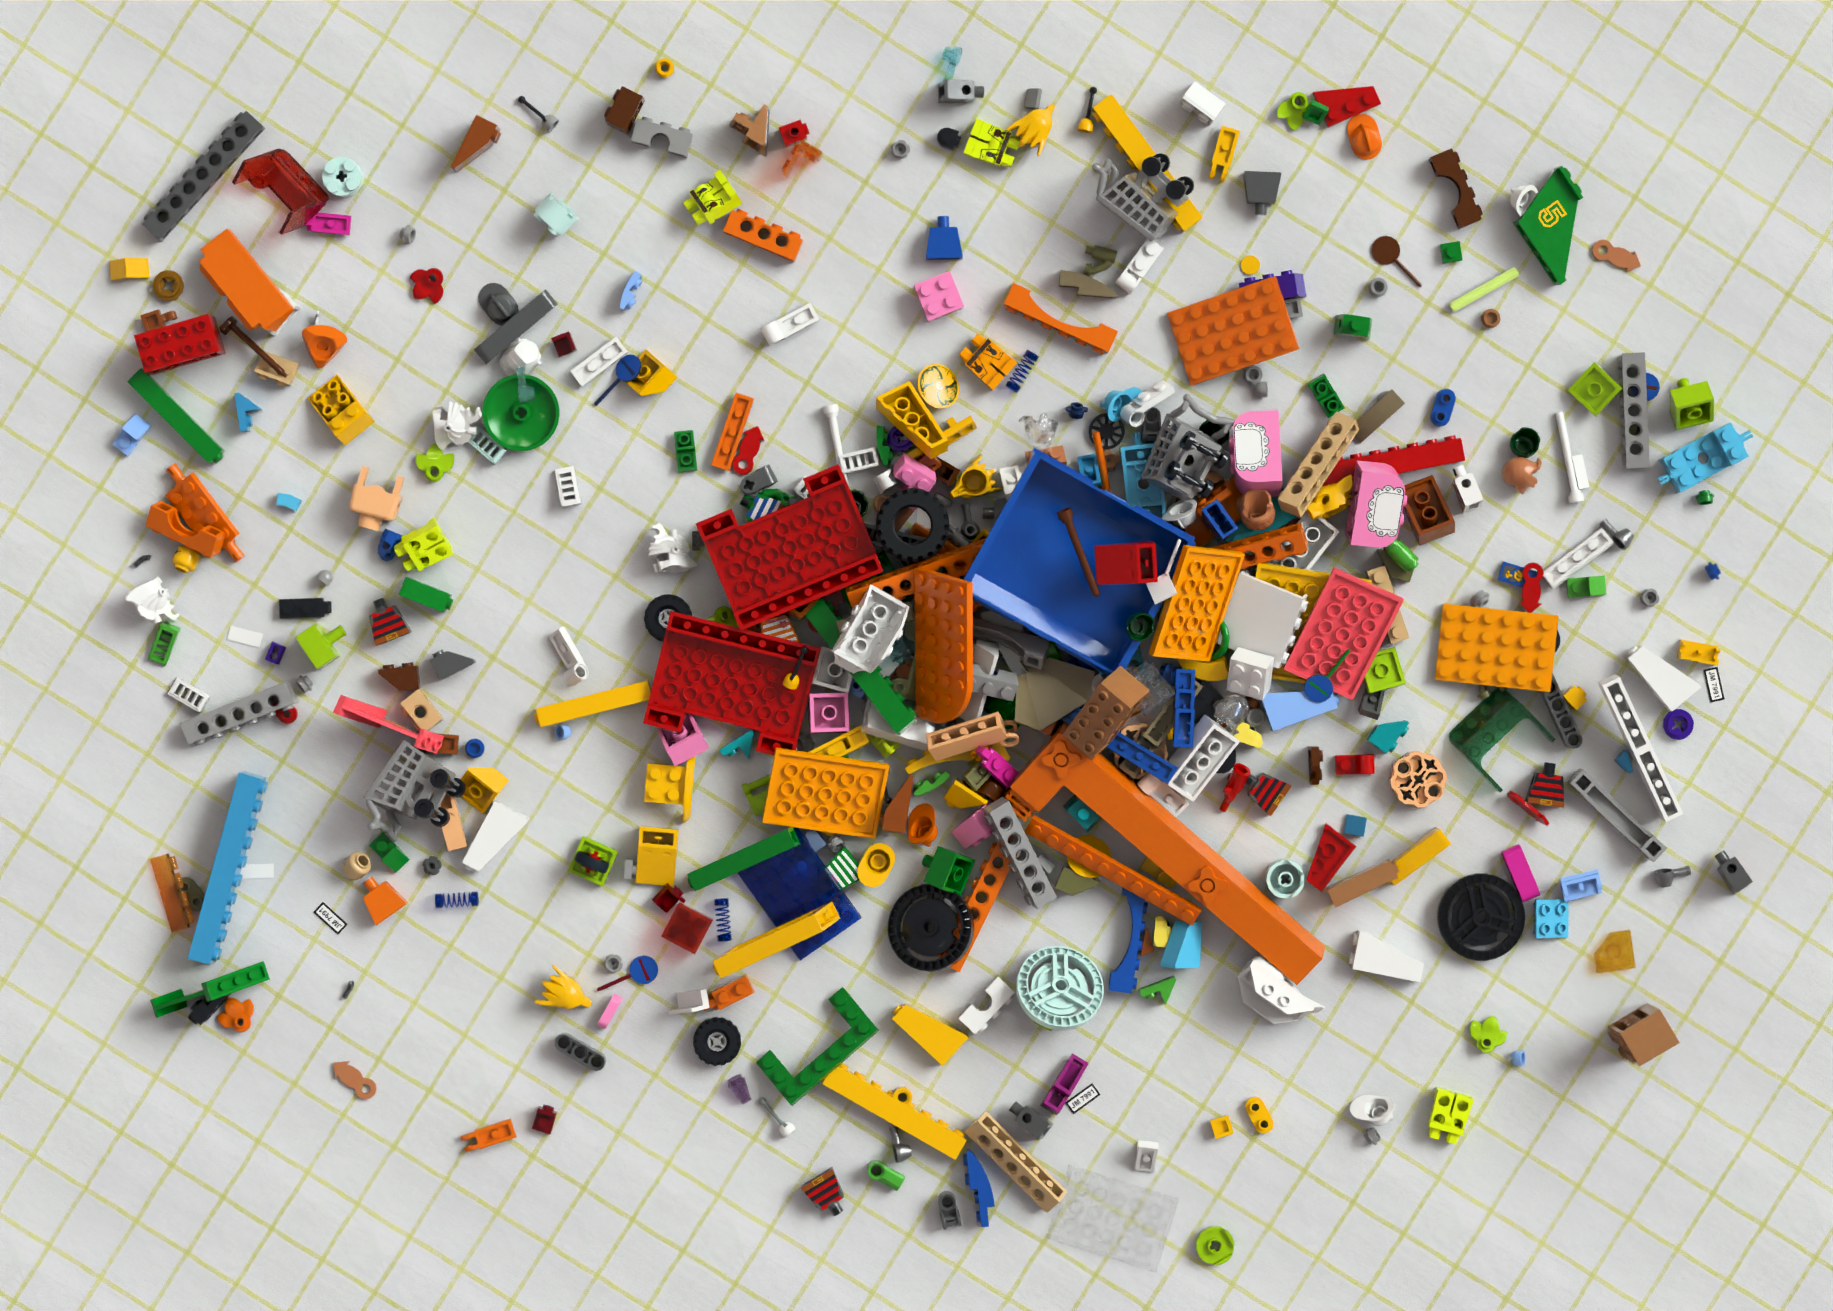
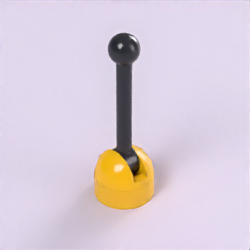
M1091 87L1089 90L1091 94L1086 118H1083L1078 124L1077 130L1083 133L1093 132L1094 125L1089 118L1094 94L1097 92L1096 87Z
M802 646L800 649L801 654L793 673L787 674L783 680V685L789 689L794 690L798 687L799 677L796 674L804 654L808 652L806 646Z

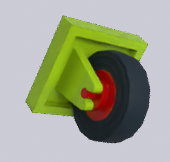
M583 836L568 872L604 886L618 851Z

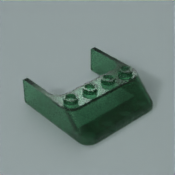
M1496 688L1491 692L1490 696L1480 702L1451 730L1449 741L1497 792L1501 793L1503 789L1481 766L1482 757L1523 719H1529L1550 742H1554L1556 739L1507 690L1502 692L1499 688Z

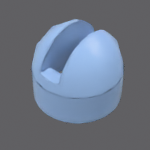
M559 724L555 727V736L558 740L570 737L571 729L568 725Z
M1522 1050L1512 1052L1510 1055L1513 1058L1511 1062L1517 1066H1524L1526 1061L1525 1052Z

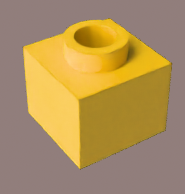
M1571 686L1563 693L1565 701L1573 710H1577L1587 701L1585 698L1587 694L1580 686L1577 688Z

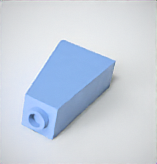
M1305 691L1267 693L1263 701L1261 700L1271 731H1275L1338 708L1337 703H1340L1335 692L1326 701L1314 702L1306 696Z

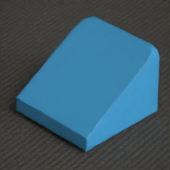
M1622 750L1614 760L1626 773H1632L1633 769L1627 750Z
M1347 814L1344 833L1364 837L1367 818Z

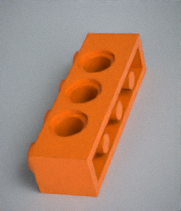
M743 210L731 211L723 230L725 234L795 262L803 243V239H800V234L793 231L786 233L782 231L783 227L776 224L769 226L765 224L766 220L757 216L754 219L747 216L748 213ZM749 222L752 225L751 230L748 232L742 231V223ZM766 229L769 231L767 239L759 238L758 234L761 230ZM779 237H785L787 244L779 247L776 244V240Z

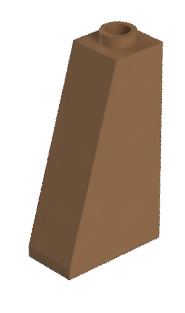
M1387 859L1325 888L1336 908L1398 878L1396 873L1399 872L1395 861L1391 863Z

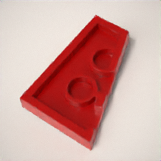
M1374 86L1313 92L1316 102L1329 107L1328 113L1324 117L1328 128L1381 104Z
M1325 824L1306 881L1322 892L1357 846L1328 824Z

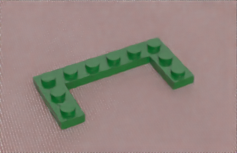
M843 987L828 1000L851 1028L799 1074L793 1077L771 1050L756 1062L791 1106L796 1104L879 1031Z

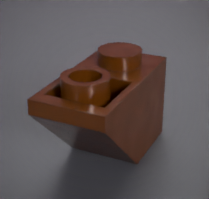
M413 662L402 663V667L394 668V664L382 665L383 669L378 670V674L399 691L421 688L419 667L413 666Z

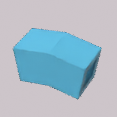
M278 493L276 505L287 506L297 511L302 500L289 494Z

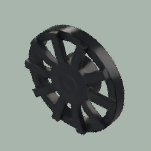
M1107 413L1096 416L1089 426L1090 440L1094 444L1092 429L1099 430L1101 441L1105 439V446H1102L1103 449H1112L1118 446L1123 440L1125 433L1122 421H1118L1120 426L1113 428L1115 422L1112 421L1108 424ZM1105 417V424L1099 418ZM1096 420L1100 424V428L1093 426ZM1121 428V434L1114 432V430ZM1113 435H1114V436H1117V437H1120V439L1117 441V443H1116V441L1113 439V437H1112ZM1109 438L1113 442L1112 446H1108Z

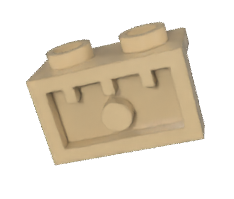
M266 352L285 370L284 372L288 375L285 378L283 375H279L260 357L257 367L254 368V372L258 373L257 377L267 381L269 377L276 380L275 384L286 387L287 384H293L299 363Z

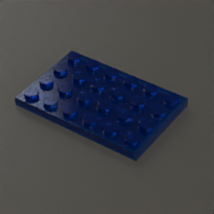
M793 827L800 845L738 872V874L776 927L829 902H833L841 919L823 932L790 946L801 961L862 917L799 828Z

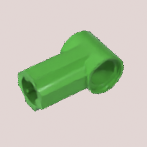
M872 1160L867 1166L868 1174L872 1179L878 1180L898 1191L905 1179L904 1175L884 1165L879 1160ZM875 1165L881 1167V1172L878 1174L871 1172V1168Z

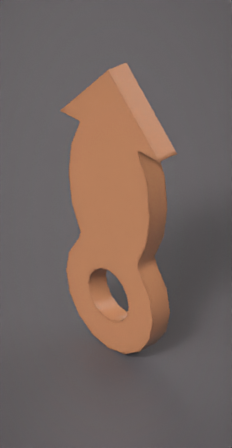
M1599 240L1593 245L1592 253L1597 260H1609L1616 267L1627 268L1626 272L1641 266L1635 251L1632 255L1624 248L1613 247L1607 240ZM1600 246L1607 248L1605 255L1599 253L1598 249Z
M350 1061L334 1063L335 1079L339 1076L345 1085L355 1089L358 1097L369 1099L375 1095L377 1088L375 1082L369 1078H363L358 1069L347 1065ZM364 1084L369 1085V1086H370V1092H369V1093H364V1092H362V1090H361L362 1085H364Z

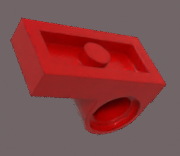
M1374 754L1335 755L1336 775L1375 774Z

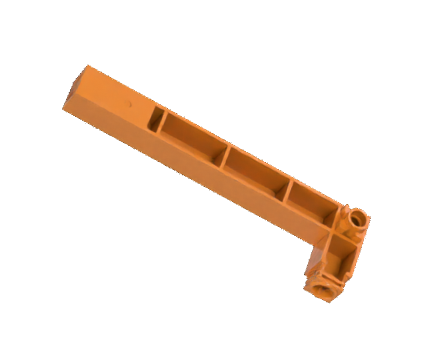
M1064 722L1019 771L1009 789L1005 791L1003 798L1009 800L1016 816L1026 822L1036 810L1040 812L1063 786L1067 787L1221 921L1298 985L1323 959L1325 945L1153 797L1142 791L1132 779L1118 769L1103 754L1099 753L1091 760L1066 739L1063 733L1069 725Z

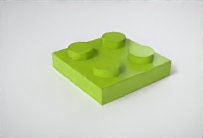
M1594 362L1568 391L1597 417L1623 388Z
M1395 647L1377 652L1364 677L1368 694L1406 684Z

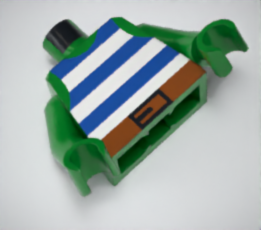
M777 488L765 489L757 493L755 499L744 495L740 505L749 509L746 518L750 522L791 505L789 498H795V495L787 494Z

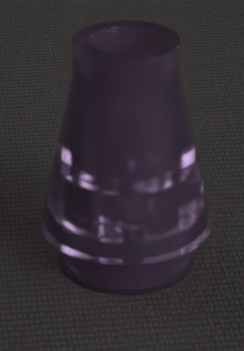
M741 1074L735 1075L727 1081L729 1089L740 1100L741 1104L747 1103L752 1099L745 1077H742Z

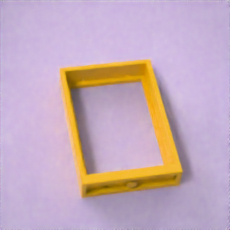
M829 902L731 948L713 961V969L720 978H724L823 932L841 918L833 902Z

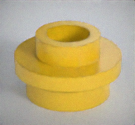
M663 58L657 61L655 71L658 76L668 78L674 72V65L671 60ZM663 65L668 66V70L666 72H663L661 70V67Z

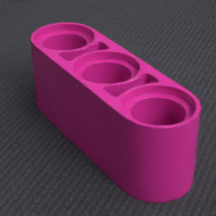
M1518 844L1501 851L1522 902L1540 896L1538 886L1521 846Z

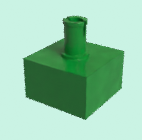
M938 846L934 857L925 855L922 860V865L929 868L924 882L951 893L955 891L962 895L975 860Z

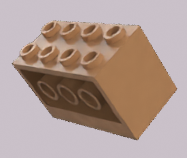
M1120 665L1099 684L1063 733V736L1091 760L1094 759L1113 741L1150 690Z
M1648 1003L1608 1026L1610 1029L1608 1034L1611 1040L1620 1046L1618 1051L1622 1058L1638 1066H1642L1680 1043L1661 1010Z

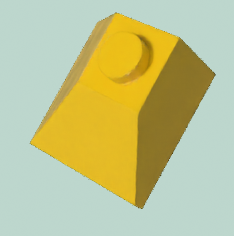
M645 349L638 357L641 361L640 373L634 380L626 383L640 396L665 392L676 380L677 376Z
M469 767L461 778L466 785L465 793L461 797L484 814L509 780L494 768Z
M957 777L943 797L946 799L945 803L953 809L955 807L960 809L986 805L988 802L987 797L977 791H973Z

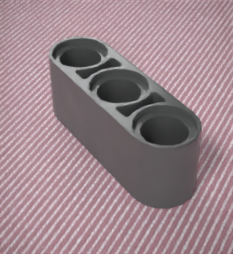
M561 1033L555 1039V1047L560 1052L591 1070L599 1071L605 1066L606 1057L604 1054L572 1035ZM560 1038H567L569 1045L567 1047L560 1046ZM583 1047L586 1051L585 1056H577L575 1053L576 1048ZM600 1057L602 1065L594 1066L592 1058Z

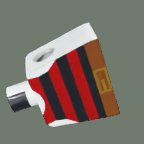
M1463 465L1454 468L1453 472L1456 479L1453 481V487L1462 512L1465 513L1481 507L1484 499L1473 474H1466ZM1466 484L1468 488H1464L1462 485Z

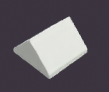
M822 646L812 684L849 693L853 680L852 675L848 670L834 663L835 656L831 648Z

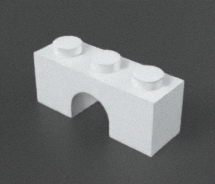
M998 975L985 988V991L992 999L990 1006L981 1010L971 1003L958 1016V1019L974 1034L977 1032L982 1033L988 1026L986 1022L990 1018L995 1019L1001 1013L1000 1008L1003 1004L1008 1005L1015 998L1013 996L1014 990Z

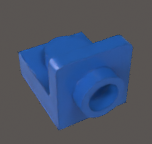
M1168 663L1165 664V667L1161 666L1158 677H1161L1160 682L1174 686L1175 668H1181Z

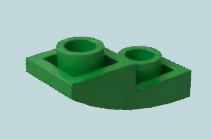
M1324 373L1307 383L1328 418L1333 416L1335 412L1345 408Z
M877 426L879 455L883 465L888 466V462H892L893 451H890V446H883V442L887 443L888 431H884L885 426Z
M693 430L674 432L678 473L698 471Z

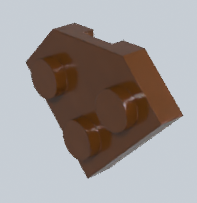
M1308 746L1310 785H1319V780H1322L1320 762H1323V752L1319 750L1318 746Z

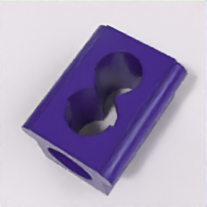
M272 641L265 660L279 665L286 647ZM277 646L279 648V652L276 653L277 658L272 659L271 654L275 652L274 648Z

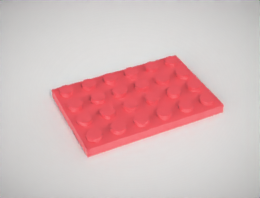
M1333 567L1283 669L1306 680L1316 674L1326 676L1346 650L1350 649V653L1329 679L1333 685V692L1353 700L1404 599Z

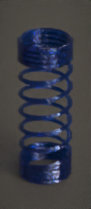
M1026 350L1023 355L1026 360L1020 359L1024 364H1018L1021 369L1015 368L1019 374L1012 373L1015 378L1010 377L1011 381H1008L1005 385L1016 393L1021 389V386L1012 379L1024 383L1015 375L1027 379L1019 371L1029 374L1021 366L1032 370L1023 361L1035 365L1029 359L1037 362L1039 358L1038 355L1029 350Z
M473 891L471 894L469 892L468 905L465 892L463 893V905L460 893H458V904H456L455 893H453L452 905L448 893L447 906L444 893L435 894V906L438 909L442 908L443 904L446 908L449 904L452 908L454 903L458 907L459 901L461 907L464 906V902L467 907L469 903L472 906L479 905L477 891Z
M728 898L714 899L715 906H726L717 908L715 911H727L715 915L728 916L716 919V921H727L716 926L728 927L716 931L729 932L717 935V941H731V931L726 930L731 928V926L724 925L731 921L723 920L730 918V915H721L730 912L724 909L729 907Z

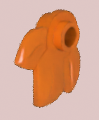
M229 997L225 1002V1012L217 1015L218 1021L225 1028H234L237 1032H245L251 1026L250 1018L254 1013V1005L250 999L241 1004L237 999ZM243 1019V1025L239 1026V1020Z

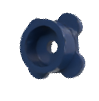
M1078 402L1071 403L1070 406L1065 408L1069 417L1073 419H1081L1084 412H1088V408L1083 407Z

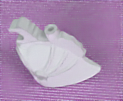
M449 402L448 411H445L444 405L435 406L437 410H433L434 436L441 450H444L452 442L456 445H463L465 442H469L473 435H477V427L470 426L482 417L480 407H477L476 413L473 414L470 412V407L464 409L463 405H458L457 402Z
M660 523L649 528L650 531L654 530L657 534L651 538L653 542L650 543L648 549L650 552L649 556L658 562V565L653 564L655 573L685 572L697 566V563L688 555L690 551L689 544L684 537L677 534V530H670L669 536Z
M155 576L154 580L150 579L147 583L135 587L125 595V601L135 604L137 607L136 611L145 620H153L155 624L162 621L160 616L169 623L176 621L179 616L178 613L175 615L171 613V609L174 606L170 604V593L168 589L161 587L160 583L162 581L158 576Z

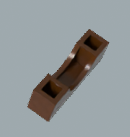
M1451 148L1430 157L1429 162L1435 176L1450 179L1458 189L1459 200L1456 207L1451 211L1458 230L1480 221L1483 213L1479 204L1476 205L1474 202L1475 193L1472 187H1468L1466 183L1468 177L1465 170H1461L1458 164L1460 162L1458 153L1456 151L1453 152Z

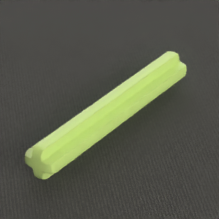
M1513 267L1449 303L1451 310L1456 312L1518 277L1517 269Z

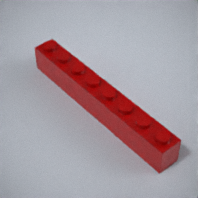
M1453 435L1444 437L1445 441L1442 442L1432 439L1425 441L1426 445L1418 446V442L1406 444L1407 448L1399 449V446L1388 448V452L1381 453L1380 450L1369 451L1368 456L1362 457L1361 453L1350 455V459L1343 460V457H1341L1322 486L1338 483L1350 474L1353 481L1356 460L1386 463L1392 466L1397 473L1465 461L1461 438L1456 439V436Z

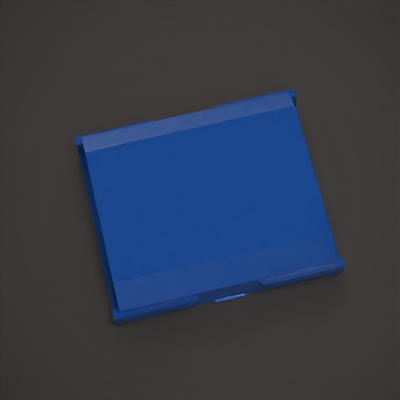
M1033 448L1031 452L1033 456L963 580L973 582L974 602L1012 623L1017 621L1023 624L1031 632L1048 641L1057 643L1059 649L1109 676L1120 665L1126 669L1140 642L1130 639L1126 634L1125 624L1128 617L1133 613L1143 612L1150 614L1154 619L1163 601L1155 605L1146 583L1097 585L1100 594L1094 597L1065 523L1062 524V521H1059L1056 513L1071 507L1074 514L1072 522L1095 581V545L1153 541L1156 545L1158 577L1165 573L1177 540L1180 539L1181 543L1169 572L1172 580L1183 545L1195 546V537L1138 505L1135 507L1128 505V502L1120 497L1094 486L1093 480Z

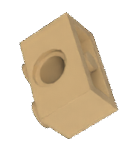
M421 689L416 690L401 702L403 706L401 710L407 717H412L415 721L412 724L418 732L421 729L429 731L444 719ZM420 706L426 711L425 716L422 718L416 715V709Z

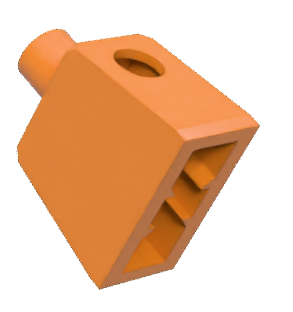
M371 877L363 883L369 891L363 897V900L376 925L408 903L387 881L378 885L375 879Z

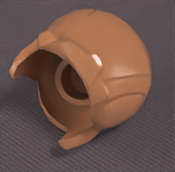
M1514 457L1504 464L1502 478L1506 484L1513 486L1517 492L1523 495L1527 487L1534 488L1535 484H1537V479L1532 474L1540 469L1542 462L1539 458H1537L1536 462H1533L1524 457Z
M1265 489L1248 490L1243 495L1240 518L1242 523L1249 529L1261 531L1271 526L1274 522L1275 508L1271 501V495Z

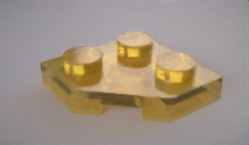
M1629 929L1610 932L1602 945L1596 950L1594 958L1597 973L1636 968L1631 931Z

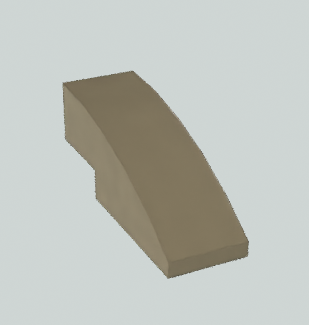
M1060 271L1059 287L1078 288L1077 296L1112 299L1117 297L1116 292L1096 279L1076 272Z
M1391 389L1357 420L1359 431L1355 438L1360 443L1363 442L1405 404L1404 401Z

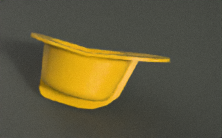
M875 843L864 854L858 866L857 874L860 882L865 886L877 887L883 884L895 862V853L890 846L884 843Z

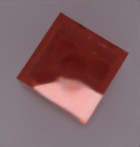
M680 901L661 937L696 954L714 919Z

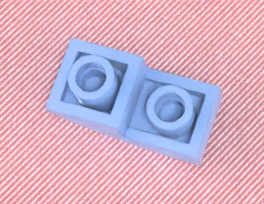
M636 270L627 282L622 294L620 308L623 311L626 308L630 310L635 304L636 300L634 298L636 295L631 290H636L643 282L640 280L642 275Z

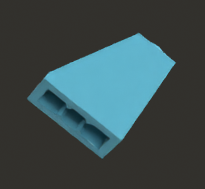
M1182 920L1174 922L1160 967L1175 969L1200 968L1202 922L1195 921L1193 926Z

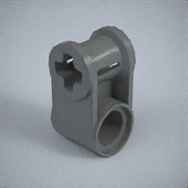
M1151 407L1144 412L1145 418L1142 426V443L1144 444L1146 442H1155L1161 428L1160 411L1157 408ZM1150 410L1155 411L1157 414V418L1154 421L1147 419L1146 415Z
M768 464L742 479L741 491L746 495H752L772 486L778 480ZM747 481L754 483L752 486L753 490L744 488Z
M950 1191L942 1192L939 1195L938 1202L943 1230L951 1226H962L954 1194ZM950 1197L953 1201L950 1205H944L942 1199Z

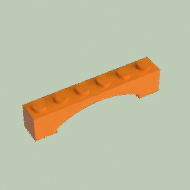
M1013 283L1003 304L1006 306L1005 310L1013 314L1017 312L1024 314L1023 318L1030 322L1037 320L1041 322V327L1048 330L1054 328L1059 331V335L1065 338L1071 336L1076 339V343L1086 347V344L1093 346V351L1103 355L1104 352H1109L1118 331L1101 323L1099 327L1085 328L1058 321L1045 313L1029 295L1030 290Z

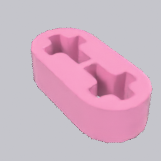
M617 994L613 995L597 1026L604 1030L606 1029L621 1003L622 997Z

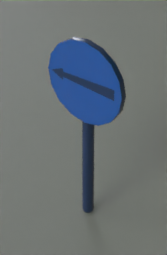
M626 355L620 359L616 367L618 378L594 403L595 406L621 380L629 382L638 376L641 370V361L637 356Z

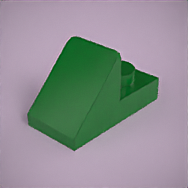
M384 832L369 845L381 857V861L395 873L410 860L394 842L390 841Z

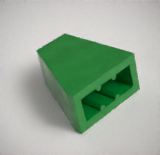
M405 577L398 594L441 612H446V609L450 610L453 599H451L452 594L410 577Z

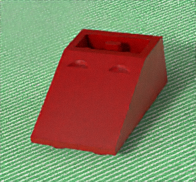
M1153 541L1094 546L1097 585L1158 582L1156 545Z

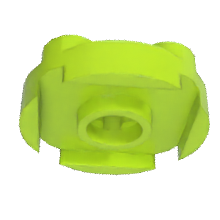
M1210 1226L1201 1231L1197 1237L1196 1250L1204 1262L1221 1265L1231 1258L1234 1251V1240L1226 1229L1220 1226ZM1212 1241L1220 1242L1218 1250L1210 1249Z

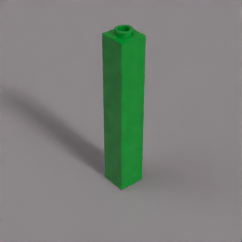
M140 368L127 381L209 464L213 462L217 464L224 457L222 454L225 450L149 374L145 373L144 369Z
M790 827L688 873L690 887L694 888V891L700 890L800 845L794 828Z

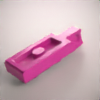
M312 212L308 213V218L297 217V224L307 226V231L350 235L352 216Z
M978 746L975 753L982 758L981 766L1004 787L1009 788L1019 772L992 748L988 750L986 747Z

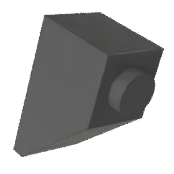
M443 649L432 654L434 658L430 660L440 680H444L476 663L473 658L450 651L444 652Z

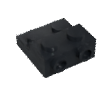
M1197 680L1203 687L1195 697L1194 723L1197 725L1204 714L1217 722L1232 704L1206 680Z
M231 994L208 1002L206 999L197 1000L190 1008L192 1012L188 1016L189 1020L196 1025L198 1023L200 1025L204 1024Z

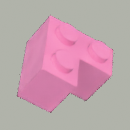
M903 453L893 466L894 477L904 483L899 490L914 488L929 492L936 483V472L906 453Z
M990 799L986 805H982L951 831L964 849L971 845L976 847L983 841L982 837L985 840L992 834L991 825L989 826L984 819L985 812L983 808L993 803L994 800Z

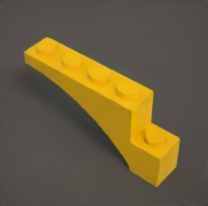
M1000 742L992 745L991 748L998 752L1006 761L1011 759ZM927 749L923 752L924 756L920 759L914 757L907 761L908 766L905 769L908 774H911L923 767L940 762L955 760L971 761L973 758L970 756V753L973 750L936 761Z

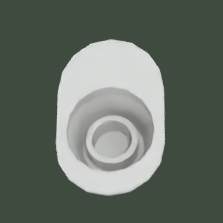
M1534 185L1511 188L1510 205L1521 217L1539 192Z
M1194 499L1187 500L1186 502L1179 500L1169 507L1162 519L1164 521H1172L1175 526L1186 529L1188 525L1196 520L1197 502Z
M1362 1095L1352 1101L1350 1112L1356 1119L1369 1121L1373 1125L1380 1126L1393 1120L1392 1112L1395 1104L1390 1097Z

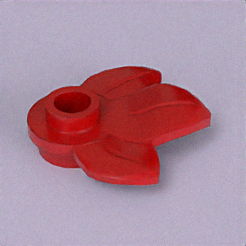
M431 268L427 271L418 269L411 274L410 279L416 283L413 288V297L415 299L429 297L434 304L441 300L444 293L441 285L443 274L439 269ZM435 275L436 281H432L430 276Z

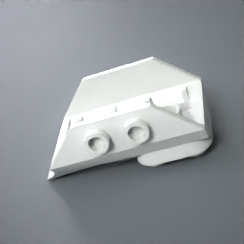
M870 584L859 605L856 604L851 611L852 617L849 622L846 621L841 628L842 633L831 650L835 656L834 663L853 674L859 671H867L871 674L885 657L890 656L893 651L892 645L895 640L898 641L902 636V628L910 607L894 596Z
M1261 955L1259 957L1254 956L1249 960L1237 976L1243 1003L1273 1024L1299 1021L1307 1014L1318 1013L1324 1008V1006L1303 996L1292 983L1286 980V976L1279 969L1271 965Z

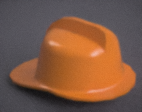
M1358 114L1352 117L1348 123L1347 132L1354 154L1364 160L1376 157L1381 150L1382 141L1375 120L1366 114Z
M923 803L916 806L909 816L908 839L913 844L930 847L931 842L938 835V828L935 824L934 808L930 804Z

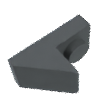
M1365 687L1358 708L1359 714L1378 720L1385 690L1368 694Z

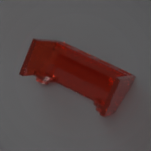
M275 149L243 160L232 181L235 185L248 180L258 189L269 187L290 209L279 231L281 235L302 228L329 200L328 194L283 149Z

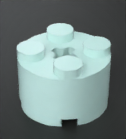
M338 157L326 163L322 173V180L326 189L333 195L348 198L354 196L361 188L363 173L360 167L351 159ZM342 173L347 176V178H344V182L338 179Z
M550 192L535 208L533 215L540 222L547 223L549 225L547 229L552 234L563 236L579 218L578 216H573L575 213L561 199L558 201L554 199L555 195Z
M1279 859L1269 865L1265 872L1264 880L1272 894L1279 898H1291L1301 892L1304 887L1305 877L1302 868L1297 863L1288 859ZM1288 874L1287 878L1289 881L1281 883L1282 879L1280 877Z

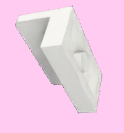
M706 989L676 993L679 1008L669 1010L668 1014L690 1013L710 1008Z

